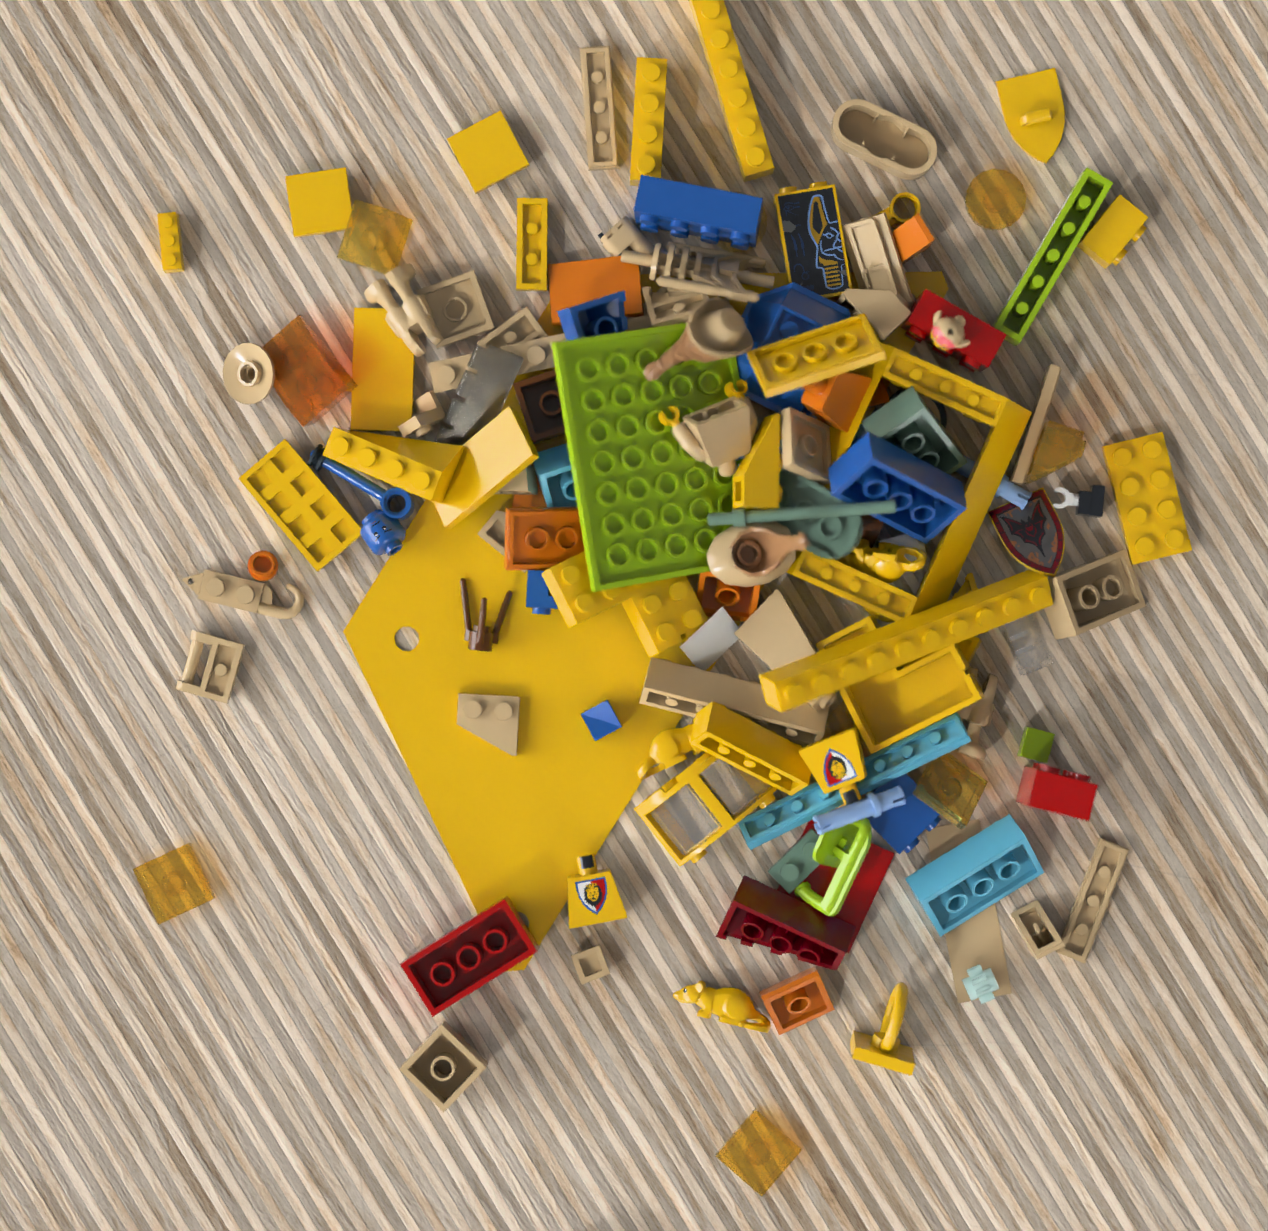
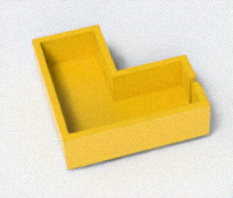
M585 551L541 573L568 629L622 603L649 658L690 638L708 620L687 576L591 592Z
M871 615L815 643L818 651H822L878 629L880 625L875 615ZM958 643L943 648L903 669L901 666H898L839 690L870 754L985 698L973 672L966 674L964 670L970 666Z

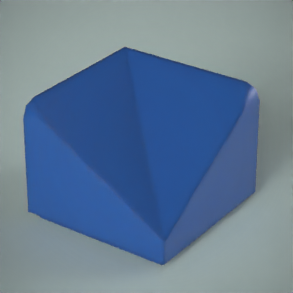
M608 699L581 714L595 741L622 727Z

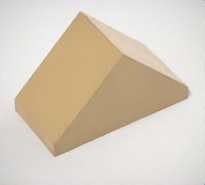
M1038 900L1010 913L1031 956L1038 960L1065 946Z

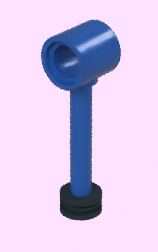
M321 444L310 453L308 461L310 467L312 465L313 468L316 466L315 469L317 471L324 467L380 500L381 508L387 516L400 521L412 515L415 507L414 499L401 488L383 489L345 465L323 456L325 447L323 448ZM396 496L404 497L406 502L405 508L400 512H393L390 508V502Z

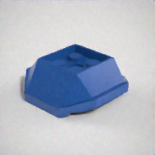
M794 282L758 294L760 296L759 301H756V303L747 302L741 315L754 342L752 350L851 317L849 309ZM747 353L736 356L739 378L745 380L748 384L747 392L744 394L745 397H749L750 400L780 415L781 410L789 407L806 415L812 413L801 403V398L805 391L803 387L766 398L748 360Z

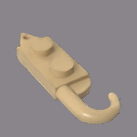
M207 569L203 573L182 579L198 595L197 599L278 619L296 617L304 605V597L301 590L292 584H287L286 588L295 595V603L289 608L273 605L272 590L264 583ZM190 579L194 580L193 584L189 583Z

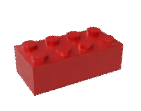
M506 896L406 958L400 966L428 1011L434 1017L535 954L540 947L511 900Z

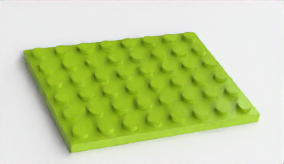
M687 323L551 343L591 592L709 572L707 551L714 537L733 525L709 526L708 513L732 512L734 475L721 476L718 466L711 467L703 461L694 459L677 441L671 432L672 426H665L660 423L658 414L662 411L667 419L672 420L673 414L668 407L671 405L676 406L680 412L678 420L681 423L684 422V416L728 399L729 397L724 391V387L728 382L731 381L734 384V389L738 391L736 381L740 380L736 356L707 363L697 360L679 362L663 372L658 379L648 381L643 374L648 363L661 358L663 353L668 351L681 338ZM742 459L736 461L737 469L739 467L738 464L741 463Z

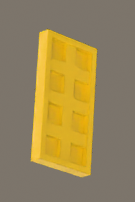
M1163 432L1102 446L1131 564H1139L1191 551L1192 547Z
M286 439L238 478L317 572L321 571L361 537V527Z

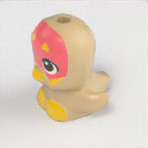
M937 311L933 318L934 327L930 334L934 345L942 350L968 346L970 340H963L965 337L963 327L966 322L964 317L959 315L954 318H941L942 312Z

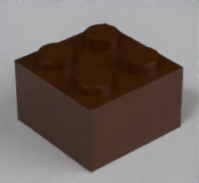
M555 369L512 383L533 445L566 434Z

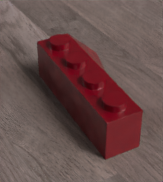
M744 875L716 937L724 940L727 939V936L741 939L740 944L753 947L754 943L770 947L771 953L781 956L786 953L795 954L799 961L837 971L847 952L856 926L834 916H827L802 901Z

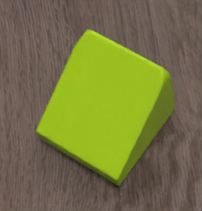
M1025 726L1017 756L1048 763L1055 734Z

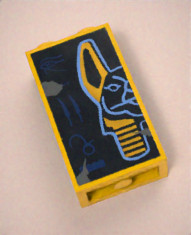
M820 181L809 184V189L797 190V186L779 189V193L774 194L773 202L776 207L788 284L794 282L829 300H837L846 289H852L835 184L827 185V181Z

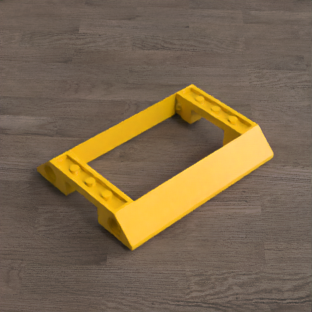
M881 343L885 351V360L851 370L872 380L848 432L846 433L830 426L832 464L849 450L881 377L890 380V383L905 390L913 386L917 393L963 413V416L978 423L993 426L989 430L964 486L967 509L946 526L915 596L839 561L819 557L807 549H804V551L796 550V559L786 573L893 621H898L947 602L1032 412L1002 395L900 349ZM830 483L822 485L825 488L831 490Z

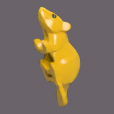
M861 539L857 547L850 554L834 560L885 583H891L900 578L906 571L913 572L921 569L926 563V553L915 547L899 546L887 542H880L879 548H870L869 541ZM909 554L915 556L917 559L914 561H909L907 558H905L904 555Z
M695 718L690 725L683 728L666 729L655 736L650 746L648 758L637 771L640 780L686 760V753L690 751L694 755L703 752V750L690 744Z
M699 981L673 993V997L680 1003H695L702 1009L697 1013L699 1017L710 1019L711 1015L715 1014L719 1015L718 1021L765 1033H768L771 1023L769 1019L755 1009L749 995L739 988L723 987L716 989L706 987L704 981ZM746 1020H754L758 1023L747 1022Z

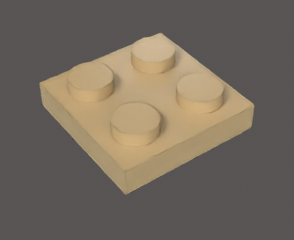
M474 270L416 290L417 294H423L431 307L432 317L441 332L443 341L436 346L437 349L495 329Z
M791 407L781 410L783 468L821 485L829 484L828 468L832 465L830 426Z

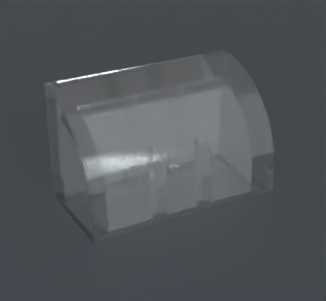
M1035 612L1001 625L1020 675H1027L1054 663Z

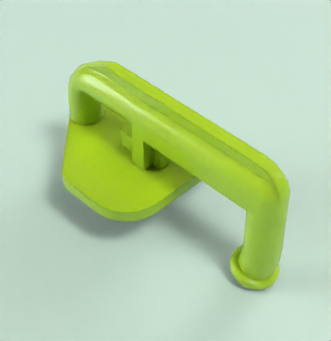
M868 818L836 828L819 836L813 849L814 861L821 865L837 868L824 897L814 892L808 882L799 884L794 891L796 896L801 897L806 903L827 916H835L840 911L871 846L872 828Z

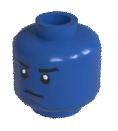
M381 509L371 512L363 519L360 534L374 554L392 556L402 549V542L406 536V531L398 519L387 516Z

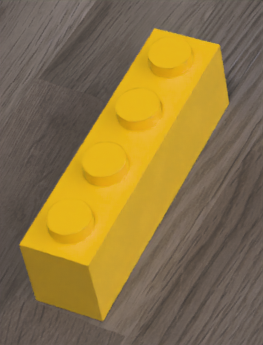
M637 57L630 186H639L641 175L661 178L667 59Z
M714 701L696 713L690 744L790 796H793L809 785L811 771L799 753V750L802 748L801 745L779 736L776 732L768 730L754 723L751 719L733 712L725 705Z

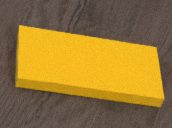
M354 307L350 430L400 432L398 426L413 417L415 355L404 341L394 334L386 322L385 318L388 312L384 308Z
M865 313L747 352L748 360L766 398L886 359L885 351Z
M508 406L462 445L465 447L443 502H433L446 528L453 529L539 457L516 408Z

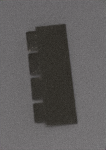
M489 344L487 349L476 345L468 366L477 370V373L465 370L455 392L466 399L465 401L457 398L452 399L443 421L453 425V428L441 425L434 442L462 446L497 417L503 408L524 358Z

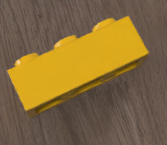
M177 212L158 213L157 219L163 271L165 273L185 271L179 214Z

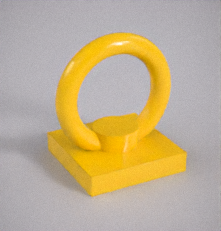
M899 982L893 988L885 1009L880 1032H874L873 1036L853 1030L850 1047L853 1059L912 1076L915 1067L912 1047L900 1044L901 1041L897 1038L908 999V986L905 983Z

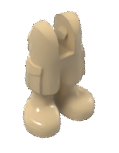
M409 263L398 266L385 274L388 282L403 301L402 307H399L391 294V288L384 279H378L365 290L364 296L369 303H379L388 312L385 320L394 334L404 341L415 356L420 357L426 353V349L418 335L425 332L426 336L435 346L442 342L443 338L432 317V309L423 294L414 295L411 289L410 281L415 277V269Z
M968 667L966 674L973 672L976 678L978 669ZM989 673L983 684L982 692L985 698L957 711L962 722L965 719L968 720L969 723L966 730L971 739V742L959 747L957 753L982 761L986 757V750L979 744L981 727H989L994 712L993 701L998 685V677Z

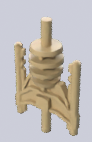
M670 241L665 246L668 252L661 250L662 243H656L653 255L622 250L621 262L651 267L649 279L656 280L658 286L753 303L759 301L760 296L754 291L744 290L740 283L773 288V276L744 271L748 267L763 268L767 262L764 261L765 258ZM689 256H697L696 259L689 258ZM685 277L693 279L691 281L685 280Z

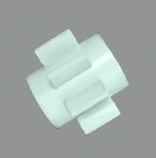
M979 964L967 969L969 977L962 979L970 1000L979 998L981 1004L995 999L992 992L998 990L999 986L991 968L982 970Z

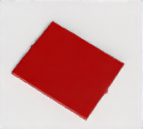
M813 819L808 821L801 838L810 829L820 836L814 827V823L817 822H813ZM871 843L840 911L834 916L856 926L846 952L848 954L895 854ZM820 864L801 883H810L811 889L824 897L837 868ZM779 884L778 891L806 903L801 897L795 895V889L789 894Z

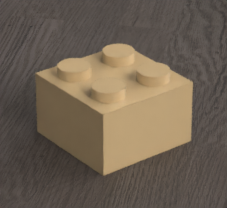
M444 1020L409 1056L399 1070L444 1113L487 1068L488 1062Z

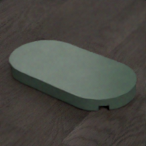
M782 466V470L779 472V484L782 486L783 494L779 508L847 504L832 496L831 491L819 483L784 469ZM861 515L775 521L788 528L792 535H797L799 532L807 534L810 545L805 549L826 559H838L850 554L859 544L863 533Z

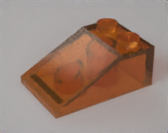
M301 315L294 318L262 347L268 352L274 364L275 379L273 386L285 406L303 427L315 424L358 386Z

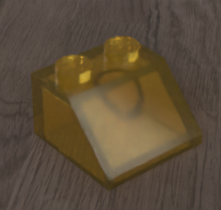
M1050 420L1045 422L1024 484L1028 485L1075 462L1077 458H1081L1086 446V441L1082 440L1084 432Z

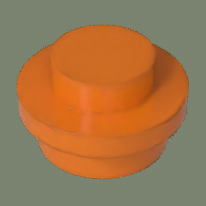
M255 552L248 560L249 574L255 580L268 581L278 572L277 558L271 552Z

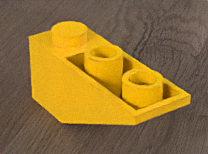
M780 414L764 417L751 442L749 454L744 455L733 476V509L763 510L779 508L783 494L782 486L779 484V472L783 466L782 454L780 453V441L782 439Z

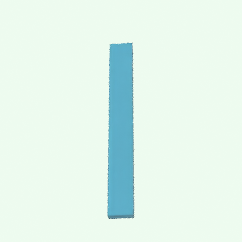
M958 712L865 757L867 776L865 779L855 782L860 795L971 742ZM816 781L804 787L793 796L788 795L766 806L764 809L744 817L738 824L747 846L752 850L812 820L813 816L831 811L844 803L838 789L825 794Z

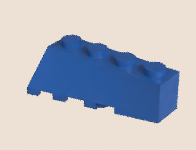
M625 290L557 311L566 340L626 332L628 330V323L624 311V302L626 301Z

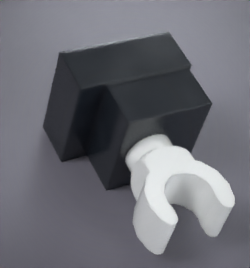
M1092 485L1090 486V491H1079L1077 494L1069 493L1068 490L1062 487L1054 489V492L1062 493L1065 496L1064 503H1054V508L1063 509L1067 505L1076 506L1075 515L1101 518L1103 516L1105 486Z

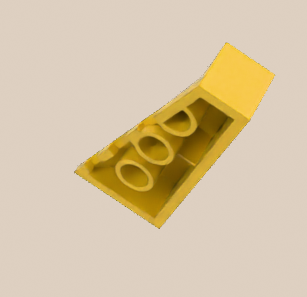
M333 427L323 456L429 501L442 503L465 446Z

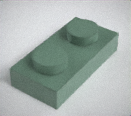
M812 829L768 870V873L789 894L820 865L813 859V849L819 836Z

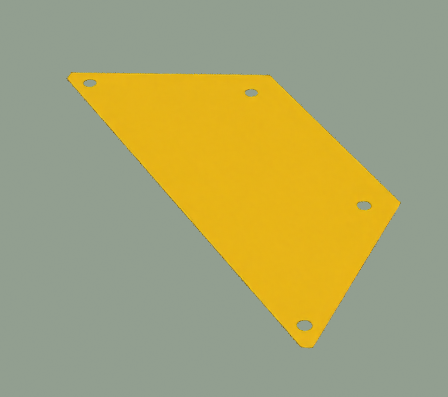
M942 271L905 272L911 293L916 299L925 289L944 298L949 290ZM850 272L852 289H859L854 272ZM757 273L773 276V288L740 283L744 290L761 294L787 285L788 280L786 273ZM641 274L642 287H651L652 292L655 293L663 287L658 286L656 280L649 279L650 274ZM685 277V279L688 281H691L693 279ZM708 294L709 298L720 297ZM729 299L730 305L742 315L747 302ZM549 302L538 319V323L548 336L564 333L562 325L553 326L551 305ZM900 325L882 343L909 353L916 342L905 336L906 330L901 328ZM555 367L502 378L460 446L465 444L508 406L516 408L529 435L512 383L554 370ZM882 377L885 387L887 389L890 384V380ZM875 407L868 408L862 420L870 416ZM566 434L534 444L537 452L566 444ZM514 494L492 495L453 529L444 526L434 503L426 499L406 530L402 549L389 557L343 632L477 914L508 896L517 912L525 914L528 918V929L537 944L540 945L568 900V876L580 874L577 856L597 854L642 782L637 775V771L648 758L653 739L661 731L675 728L683 714L639 703L651 657H648L622 603L568 629L559 609H551L550 615L532 614V608L526 607L528 570L524 573L522 570L504 569V556L478 535V532L497 510L506 512V508H512ZM699 573L686 575L696 594ZM462 578L466 579L472 630L473 625H478L481 599L483 597L487 598L485 626H491L492 632L507 591H512L510 604L499 632L498 644L492 645V652L468 649L469 641L464 640L465 624L460 585ZM733 620L737 626L740 625L741 621ZM402 627H411L419 635L418 645L413 650H401L395 643V635ZM688 639L652 656L657 659H668L673 663L685 666H695L680 648ZM717 660L706 671L710 672ZM458 693L520 697L517 756H511L457 725ZM608 699L622 727L595 741L581 714ZM533 955L507 971L524 970Z

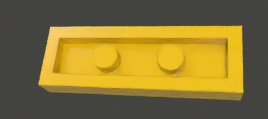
M517 198L516 291H547L548 198Z

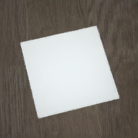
M721 607L680 648L696 667L706 671L738 640L734 633L739 627L726 610Z

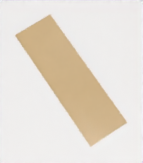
M976 819L934 827L930 832L926 830L931 862L965 842L968 838L981 832L980 820ZM994 903L945 934L958 1003L971 1001L962 979L969 977L967 969L979 964L982 970L991 968L999 986L998 990L992 992L994 997L1012 993L996 905Z

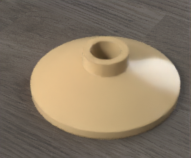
M243 343L234 347L228 353L223 365V381L229 395L242 404H256L269 395L274 384L275 369L268 352L254 343Z

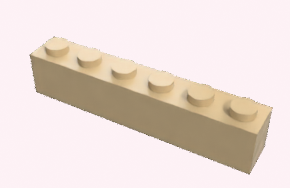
M654 657L650 659L639 702L640 704L696 717L697 712L714 701L725 705L728 709L743 717L751 719L754 723L776 732L779 736L802 745H809L822 740L829 711L828 707L827 709L822 708L817 713L808 703L781 712L766 704L762 685L758 682H748L732 678L727 674H717L702 670L699 667L685 666L673 663L668 659H657Z

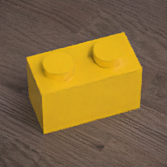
M1119 194L1079 242L1077 247L1104 269L1111 263L1117 266L1128 252L1124 247L1130 239L1136 242L1147 229L1143 223L1148 219V216Z

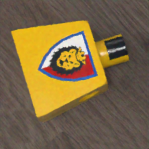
M856 726L806 745L799 750L801 757L825 794L838 789L844 805L862 799L855 782L865 779L867 770Z
M594 853L577 856L580 874L568 876L569 929L627 918L610 868L598 870Z

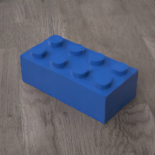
M645 175L640 177L634 206L636 225L641 226L640 229L643 231L658 233L659 229L671 231L670 235L684 239L692 235L701 237L700 240L709 244H718L719 241L729 242L731 247L740 250H748L749 246L756 248L763 214V198Z
M869 431L828 468L832 496L846 503L895 500L896 513L869 515L925 544L967 509L962 481Z

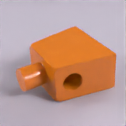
M848 371L802 386L805 391L801 398V403L823 423L847 433L872 379L854 371Z

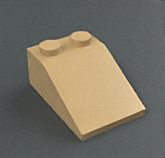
M1126 549L1059 572L1055 577H1047L1053 605L1044 609L1055 640L1077 636L1146 606Z

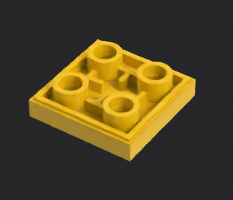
M501 110L447 138L475 194L530 166Z
M346 167L285 176L295 238L355 229Z

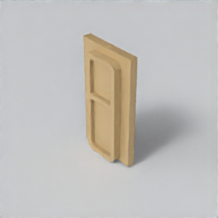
M886 212L842 225L845 247L859 289L891 290L894 295L900 294L907 302L913 301Z

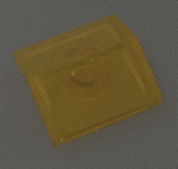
M356 199L336 258L385 275L390 270L398 267L413 220L390 209Z

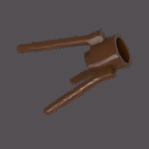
M462 578L460 585L465 624L464 640L469 641L468 649L492 652V645L498 644L499 632L510 604L512 591H507L492 632L491 626H485L487 598L483 597L481 599L478 625H473L472 630L466 579Z

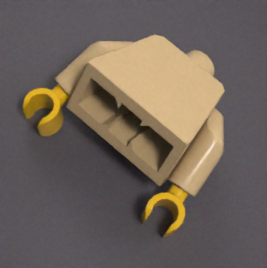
M742 379L736 381L738 391L734 389V384L731 381L725 385L724 391L729 397L728 399L684 416V422L680 423L678 420L680 412L676 406L671 405L668 407L673 414L672 420L667 419L662 411L658 414L661 424L672 426L671 432L685 451L697 461H703L711 467L718 466L721 476H731L736 473L737 464L735 459L749 454L751 440L758 424V418L749 397L744 395L747 392L748 384Z

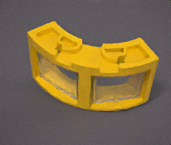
M704 752L689 767L649 795L634 810L677 864L682 866L689 860L693 864L708 853L705 849L721 837L759 806L761 809H764L776 799L773 793L778 789Z

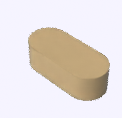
M852 99L846 101L836 110L830 127L831 137L839 149L904 180L921 178L930 170L936 159L937 144L929 131L866 100Z

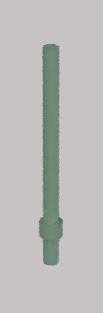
M896 501L746 511L745 508H734L732 512L708 513V525L733 524V527L747 526V523L896 513Z

